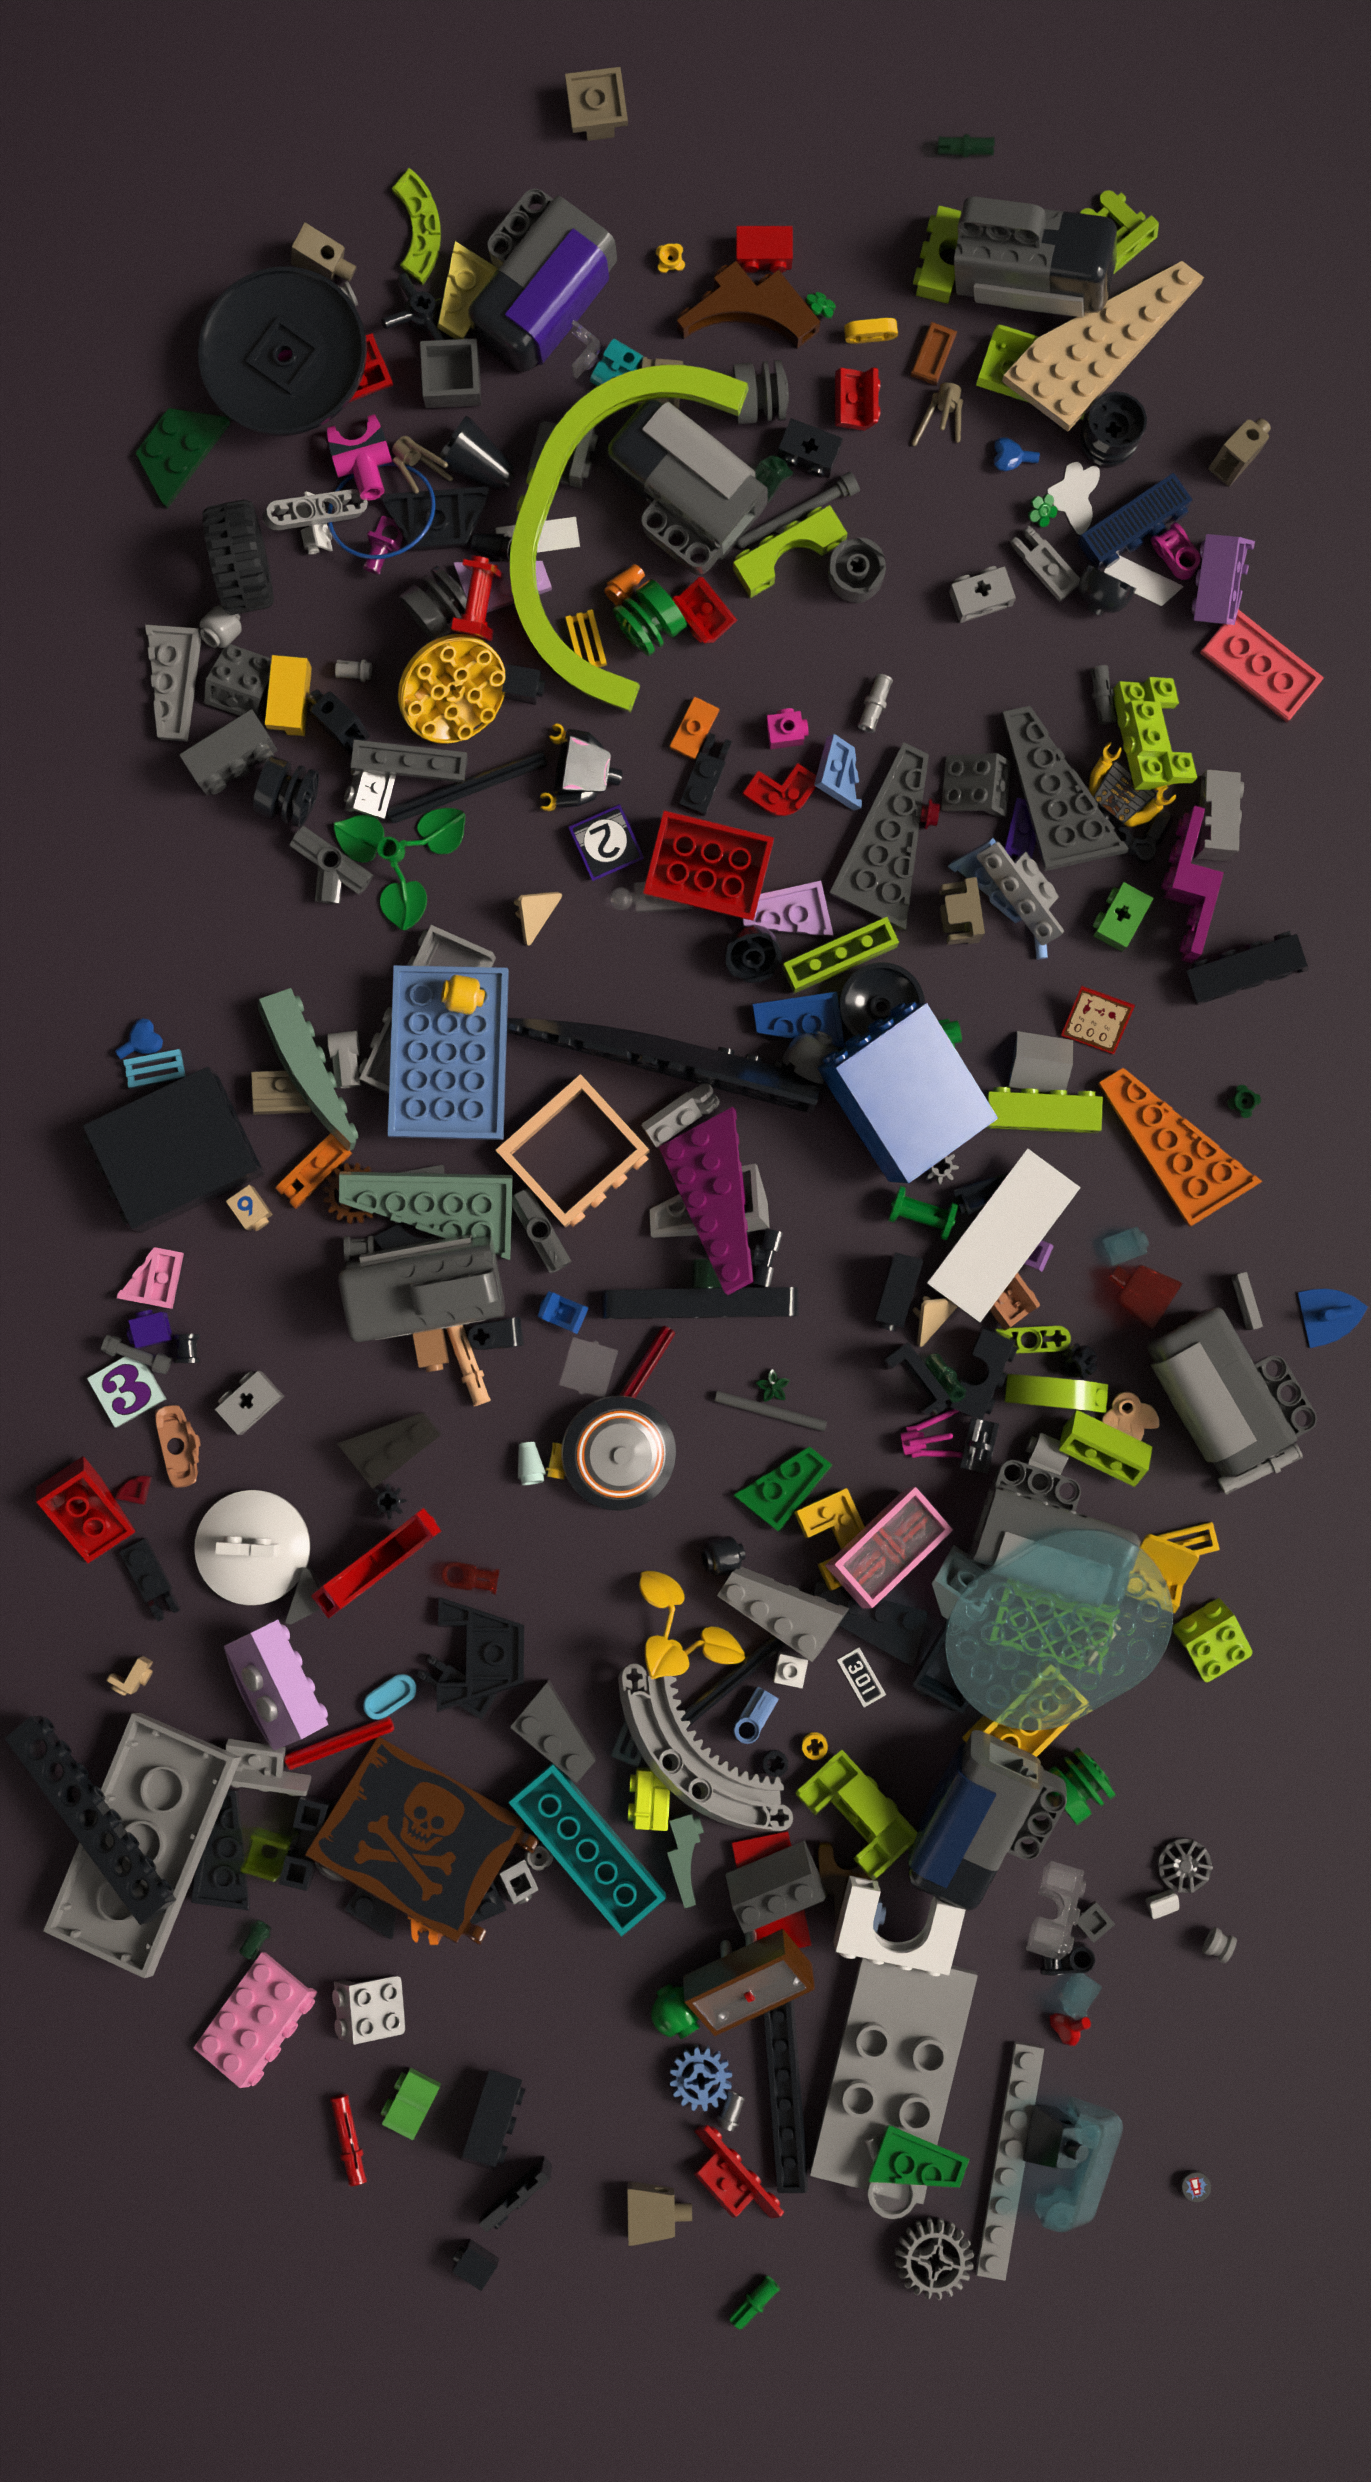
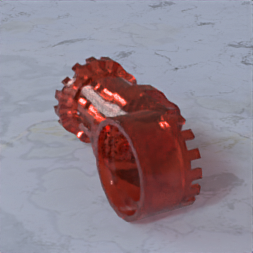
M451 1562L444 1568L442 1577L444 1583L449 1587L472 1591L473 1588L491 1591V1594L496 1595L500 1569L495 1568L494 1571L478 1569L476 1565ZM457 1566L463 1570L464 1577L461 1582L453 1583L448 1580L447 1572L451 1567ZM477 1578L489 1579L490 1581L477 1580Z

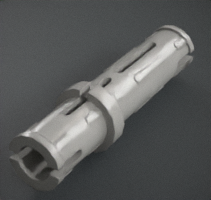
M1296 1442L1234 1477H1221L1217 1480L1223 1493L1228 1495L1234 1490L1272 1472L1275 1474L1281 1472V1468L1299 1459H1303V1455Z

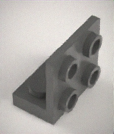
M229 644L223 649L206 678L204 703L239 716L252 709L259 719L262 712L263 694L269 685L272 658Z
M997 753L948 755L945 763L941 809L945 812L986 811L995 817H1006L1011 761Z

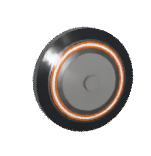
M629 1396L604 1397L585 1406L570 1422L562 1442V1465L571 1486L589 1503L607 1510L621 1511L634 1509L655 1498L668 1483L676 1460L675 1439L666 1419L648 1403Z

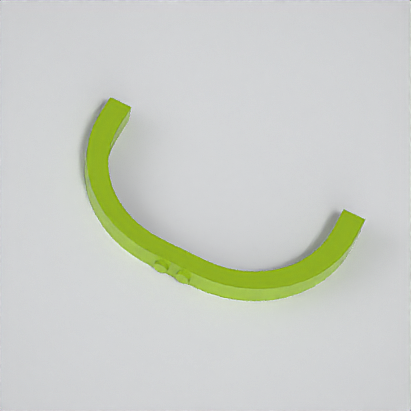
M687 365L652 366L624 373L594 388L564 415L545 443L536 467H531L526 480V484L529 485L527 493L520 496L516 509L519 511V515L513 532L510 550L512 594L521 623L534 647L559 676L584 694L631 713L640 685L635 681L598 668L579 657L559 638L552 628L541 604L536 579L538 543L559 481L570 456L584 436L607 416L624 407L649 399L679 398L692 400L739 416L749 390L748 383L712 370Z

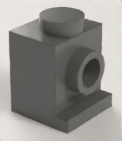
M517 1855L506 1860L496 1875L507 1901L512 1904L519 1905L529 1901L532 1898V1894L539 1890L525 1859ZM517 1877V1883L511 1886L510 1880Z

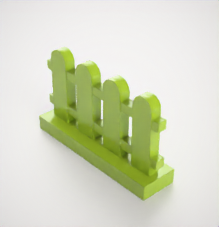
M1107 190L1100 195V206L1102 209L1098 213L1090 208H1085L1080 213L1105 217L1110 215L1122 227L1117 231L1115 274L1157 238L1159 222L1152 215L1145 220V215L1141 211L1136 214L1125 203L1126 196L1122 192L1117 196L1113 191Z

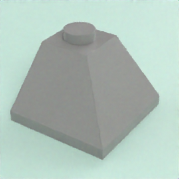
M955 1545L951 1547L932 1582L941 1615L954 1624L968 1630L984 1611L1000 1577L995 1573L985 1570L984 1566L979 1562L968 1559L967 1554Z

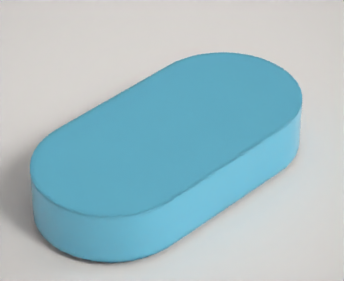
M407 1674L394 1676L366 1696L363 1704L365 1713L370 1718L376 1720L387 1717L413 1699L417 1692L415 1680Z

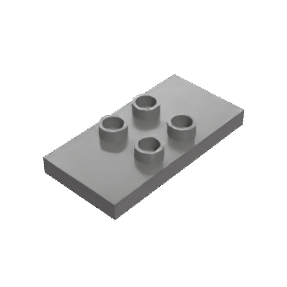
M132 1713L101 1790L105 1795L104 1801L109 1808L114 1809L121 1816V1824L125 1830L137 1838L139 1842L138 1847L144 1856L147 1855L153 1860L156 1865L155 1871L160 1878L165 1879L172 1886L174 1891L172 1894L177 1900L150 1923L139 1925L79 1842L43 1932L140 1977L148 1978L153 1976L241 1757L147 1715ZM93 1810L89 1818L92 1824L96 1822V1814ZM108 1833L106 1835V1844L111 1848L113 1837ZM125 1856L122 1864L124 1869L128 1871L131 1864L130 1860ZM141 1880L139 1885L140 1891L146 1894L148 1890L147 1883Z
M860 1957L809 2168L810 2176L867 2190L869 2182L866 2181L873 2165V2160L865 2139L876 2136L880 2145L887 2125L935 2145L938 2144L978 1977L976 1971L952 1965L949 1975L940 1974V1976H932L920 1969L903 1970L896 1967L895 1964L884 1962V1964H874L868 1961L867 1958ZM876 2183L874 2187V2192L908 2201L910 2199L911 2190L909 2184ZM916 2185V2203L923 2204L927 2186Z

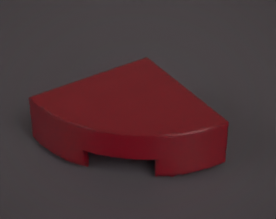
M139 1476L129 1480L120 1488L116 1499L145 1505L152 1476Z

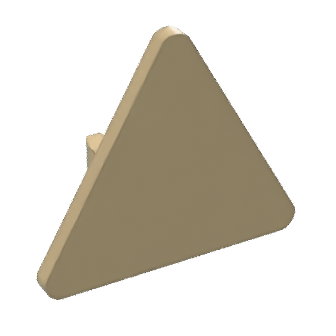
M549 892L521 895L514 901V904L519 906V910L515 913L521 919L524 944L528 946L532 944L560 901L561 893Z
M924 1296L921 1311L917 1308L913 1309V1312L920 1319L917 1344L920 1347L924 1346L958 1307L948 1298L931 1300L929 1297Z

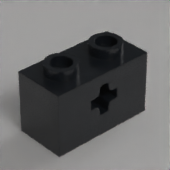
M791 418L778 449V458L782 459V463L789 467L795 468L800 466L807 469V472L815 477L822 478L825 476L830 478L842 448L843 438ZM809 447L813 448L810 454L805 453Z

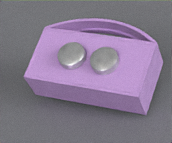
M279 1620L224 1646L231 1672L247 1709L273 1750L301 1740L328 1725L326 1720L328 1716L327 1710L323 1704L317 1702L313 1693L315 1685L309 1677H305L301 1668L302 1658L297 1651H293L288 1641L290 1633L285 1625L280 1624Z

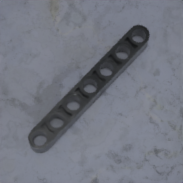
M798 1287L741 1288L729 1295L724 1292L723 1288L602 1290V1319L799 1316Z

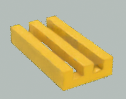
M593 609L588 610L587 613L582 614L581 612L575 616H565L574 652L582 658L573 623L578 622L589 663L598 668L607 666ZM588 619L600 661L596 662L594 661L584 620Z
M1213 1522L1156 1535L1167 1540L1208 1529L1209 1534L1175 1542V1544L1185 1547L1211 1540L1212 1545L1194 1549L1193 1551L1202 1555L1220 1550Z

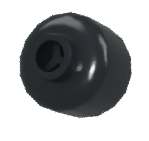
M731 1536L709 1540L705 1544V1549L701 1550V1558L707 1572L710 1571L715 1576L731 1574L734 1570L740 1569L742 1560L746 1558L742 1543L738 1544Z

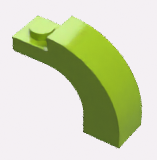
M1008 1374L1005 1402L1106 1413L1108 1384Z

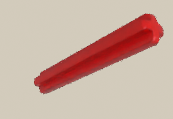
M387 1716L289 1753L284 1757L286 1766L289 1770L390 1733L394 1730L393 1721Z

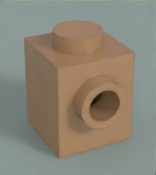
M436 1329L414 1333L413 1338L419 1368L426 1367V1372L443 1370V1364L449 1363L444 1330Z

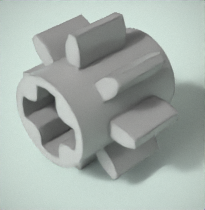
M955 1155L946 1156L942 1159L943 1165L948 1167L942 1174H939V1170L934 1168V1166L929 1168L930 1174L926 1179L937 1178L938 1185H941L944 1177L952 1181L953 1176L950 1172L959 1169V1166L953 1165L951 1161Z

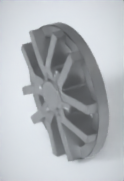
M1190 1838L1175 1839L1169 1842L1160 1852L1158 1872L1162 1881L1172 1890L1180 1893H1192L1209 1881L1213 1868L1211 1857L1207 1849L1198 1841ZM1188 1843L1190 1845L1184 1853L1179 1844ZM1173 1846H1176L1180 1853L1176 1857L1169 1851ZM1195 1846L1201 1849L1195 1857L1190 1855ZM1166 1853L1173 1862L1163 1864ZM1203 1855L1206 1857L1207 1864L1198 1862ZM1173 1867L1175 1872L1165 1876L1163 1869ZM1197 1867L1206 1869L1204 1876L1196 1873ZM1193 1876L1202 1879L1195 1886L1193 1884ZM1178 1877L1177 1886L1168 1880ZM1183 1878H1188L1189 1888H1182Z

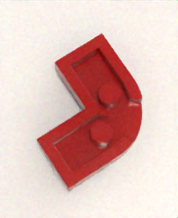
M797 763L781 786L758 770L742 796L769 814L788 816L800 810L816 788L814 785L816 775Z

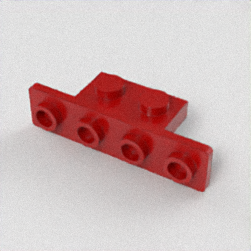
M703 2125L694 2131L712 2152L710 2157L699 2167L694 2175L732 2218L737 2217L752 2199L771 2219L779 2218L784 2214V2211L779 2207L780 2202L776 2196L764 2190L760 2185V2178L753 2171L747 2170L743 2166L740 2155L722 2142V2135L717 2129L712 2126Z

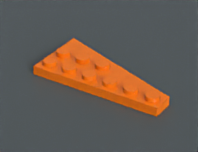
M1122 1068L1098 1083L1188 1227H1191L1263 1182L1246 1170L1235 1158L1233 1159L1219 1148V1145L1186 1118L1181 1117L1165 1101L1163 1102L1154 1095L1148 1087L1126 1069Z

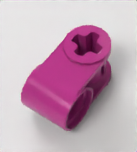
M1177 522L1171 524L1170 529L1159 537L1155 535L1151 538L1154 550L1164 560L1174 576L1181 580H1187L1195 574L1200 563V554L1187 537L1184 529ZM1188 559L1192 566L1184 567L1180 564L1179 560Z

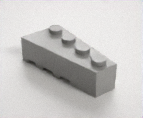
M744 1567L736 1569L731 1573L717 1595L811 1662L820 1654L849 1610L845 1606L835 1605L826 1601L827 1599L804 1593L796 1587L786 1586L774 1581L770 1577Z

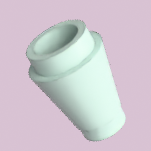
M535 1442L519 1444L518 1479H521V1484L533 1485L544 1482L543 1475L546 1472Z

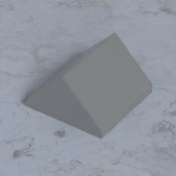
M1017 1031L1008 1087L1039 1089V1092L1050 1094V1090H1066L1073 1066V1040Z

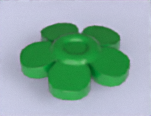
M816 292L815 295H807L805 300L811 305L810 309L815 315L822 313L826 318L833 316L836 305L832 300H826V296L820 292Z
M1045 494L1043 498L1035 496L1031 501V506L1035 509L1029 512L1028 517L1030 521L1037 522L1040 527L1048 526L1050 522L1049 517L1055 518L1058 509L1056 506H1053L1054 497L1052 495Z

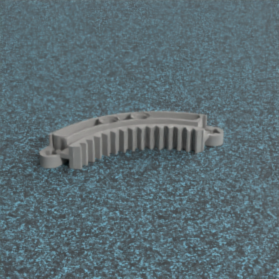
M630 1664L621 1669L618 1676L619 1691L628 1728L643 1759L668 1790L699 1813L736 1828L762 1832H779L787 1830L793 1822L791 1810L785 1805H780V1791L784 1790V1786L779 1777L769 1779L768 1776L759 1778L757 1774L748 1776L747 1771L738 1773L737 1767L728 1769L727 1761L718 1763V1755L709 1757L710 1748L700 1749L703 1743L702 1739L694 1742L693 1738L696 1731L687 1732L686 1729L690 1721H681L685 1711L676 1709L681 1700H676L672 1697L678 1693V1689L670 1687V1684L674 1683L676 1678L663 1676L651 1679L639 1664ZM631 1670H633L634 1675L639 1677V1680L634 1682V1691L638 1689L640 1691L634 1693L630 1692L632 1690V1681L626 1678V1675L630 1674ZM664 1756L669 1757L672 1761L670 1771L666 1770L662 1765ZM694 1784L698 1785L701 1789V1797L699 1799H696L692 1794ZM778 1811L779 1815L784 1816V1821L780 1822V1824H778V1821H770V1816L776 1815Z

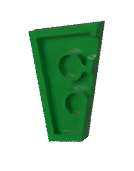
M809 1446L734 1496L779 1532L832 1467V1464Z

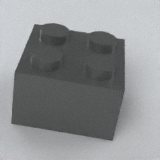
M477 338L420 341L422 389L425 407L482 406Z

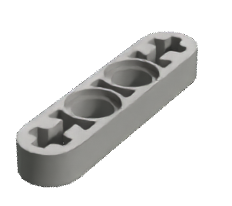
M357 489L273 501L263 511L262 517L268 528L284 530L355 519L366 510L368 502L360 498ZM352 499V502L358 503L359 506L355 508L354 505L346 504ZM322 502H330L334 506V514L326 513L322 508ZM302 505L306 507L309 511V517H300L296 512V506ZM274 510L277 515L285 514L288 511V514L284 515L280 520L271 515Z

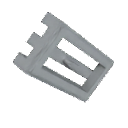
M1247 1272L1233 1275L1231 1279L1246 1329L1254 1330L1263 1327Z

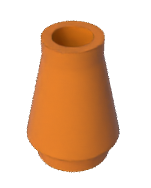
M633 564L630 568L608 581L607 587L604 589L606 596L616 605L624 603V599L632 596L640 581L645 577L643 570L638 565Z

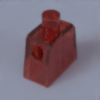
M1117 1265L1109 1277L1110 1281L1121 1287V1290L1115 1297L1116 1301L1148 1330L1154 1329L1183 1284L1143 1265H1137L1132 1273Z

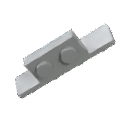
M995 842L977 855V859L1041 945H1045L1063 934L1064 930L1049 911V908L1059 896L1055 892L1053 885L1046 880L1039 870L1037 863L1030 858L1027 852L1021 854L1013 861L999 842Z
M228 1739L226 1751L241 1757L230 1786L259 1789L263 1792L286 1793L291 1796L307 1795L311 1776L283 1771L285 1747L273 1750L267 1744Z

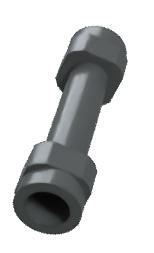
M106 1335L101 1351L112 1356L120 1354L152 1366V1371L167 1374L172 1358L158 1353L157 1356L121 1343L122 1339Z

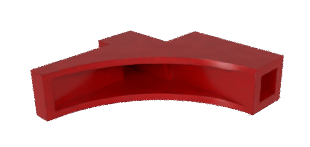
M424 1508L421 1509L384 1540L312 1594L311 1597L328 1619L440 1533L441 1530L437 1526L435 1519Z

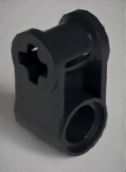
M521 1318L501 1319L495 1322L475 1325L469 1332V1342L478 1350L524 1346ZM479 1329H483L485 1334L490 1335V1338L485 1340V1345H480L479 1341H474L473 1336L478 1335Z
M1049 1941L1039 1943V1949L1042 1950L1043 1967L1040 1968V1974L1055 1976L1087 1973L1095 1965V1955L1090 1946L1085 1942ZM1086 1951L1089 1954L1088 1960L1082 1964L1074 1962V1956L1077 1952Z

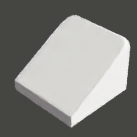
M1171 1889L1148 1897L1145 1900L1153 1919L1179 1910L1178 1896Z

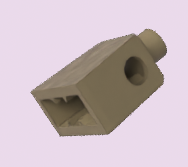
M303 224L292 246L291 265L316 272L333 281L335 275H338L348 282L351 281L357 266L344 260L345 248L341 244L309 224Z
M1258 418L1255 423L1247 419L1223 445L1208 470L1230 487L1258 455L1269 439L1267 434L1271 429L1269 423L1262 418Z
M628 2181V2246L675 2237V2222L692 2221V2203H675L674 2188Z

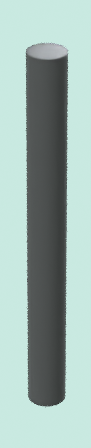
M717 1391L714 1401L823 1432L827 1424L826 1420Z

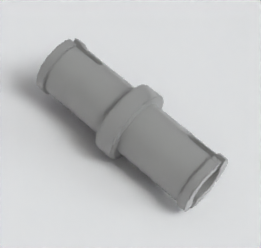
M876 674L870 695L866 696L864 700L866 706L858 723L859 729L868 733L875 732L880 713L885 710L887 705L885 700L893 682L891 677L884 674Z

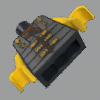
M1108 742L1104 747L1103 756L1099 758L1090 774L1089 792L1098 803L1097 807L1106 820H1109L1115 827L1120 828L1124 825L1134 827L1149 822L1163 809V805L1173 802L1176 799V795L1171 797L1170 800H1166L1163 797V792L1169 787H1164L1157 793L1152 789L1135 790L1131 772L1116 760L1121 754V747L1117 754L1112 755L1108 752L1111 742Z

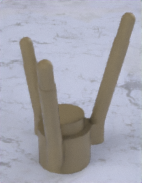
M942 383L938 393H933L931 404L911 443L912 446L917 445L937 405L938 409L943 411L939 426L941 431L945 429L948 414L955 409V442H960L963 400L960 399L962 389L958 385Z
M403 436L394 444L392 453L396 457L393 459V463L399 467L414 493L417 494L419 489L405 466L407 464L413 466L421 460L446 480H453L451 475L437 465L439 464L446 468L448 463L415 443L410 437Z

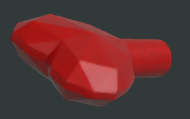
M1054 2013L1050 2016V2025L1058 2033L1062 2043L1068 2046H1076L1080 2040L1081 2031L1091 2026V2021L1087 2017L1075 2020L1071 2016L1062 2013Z

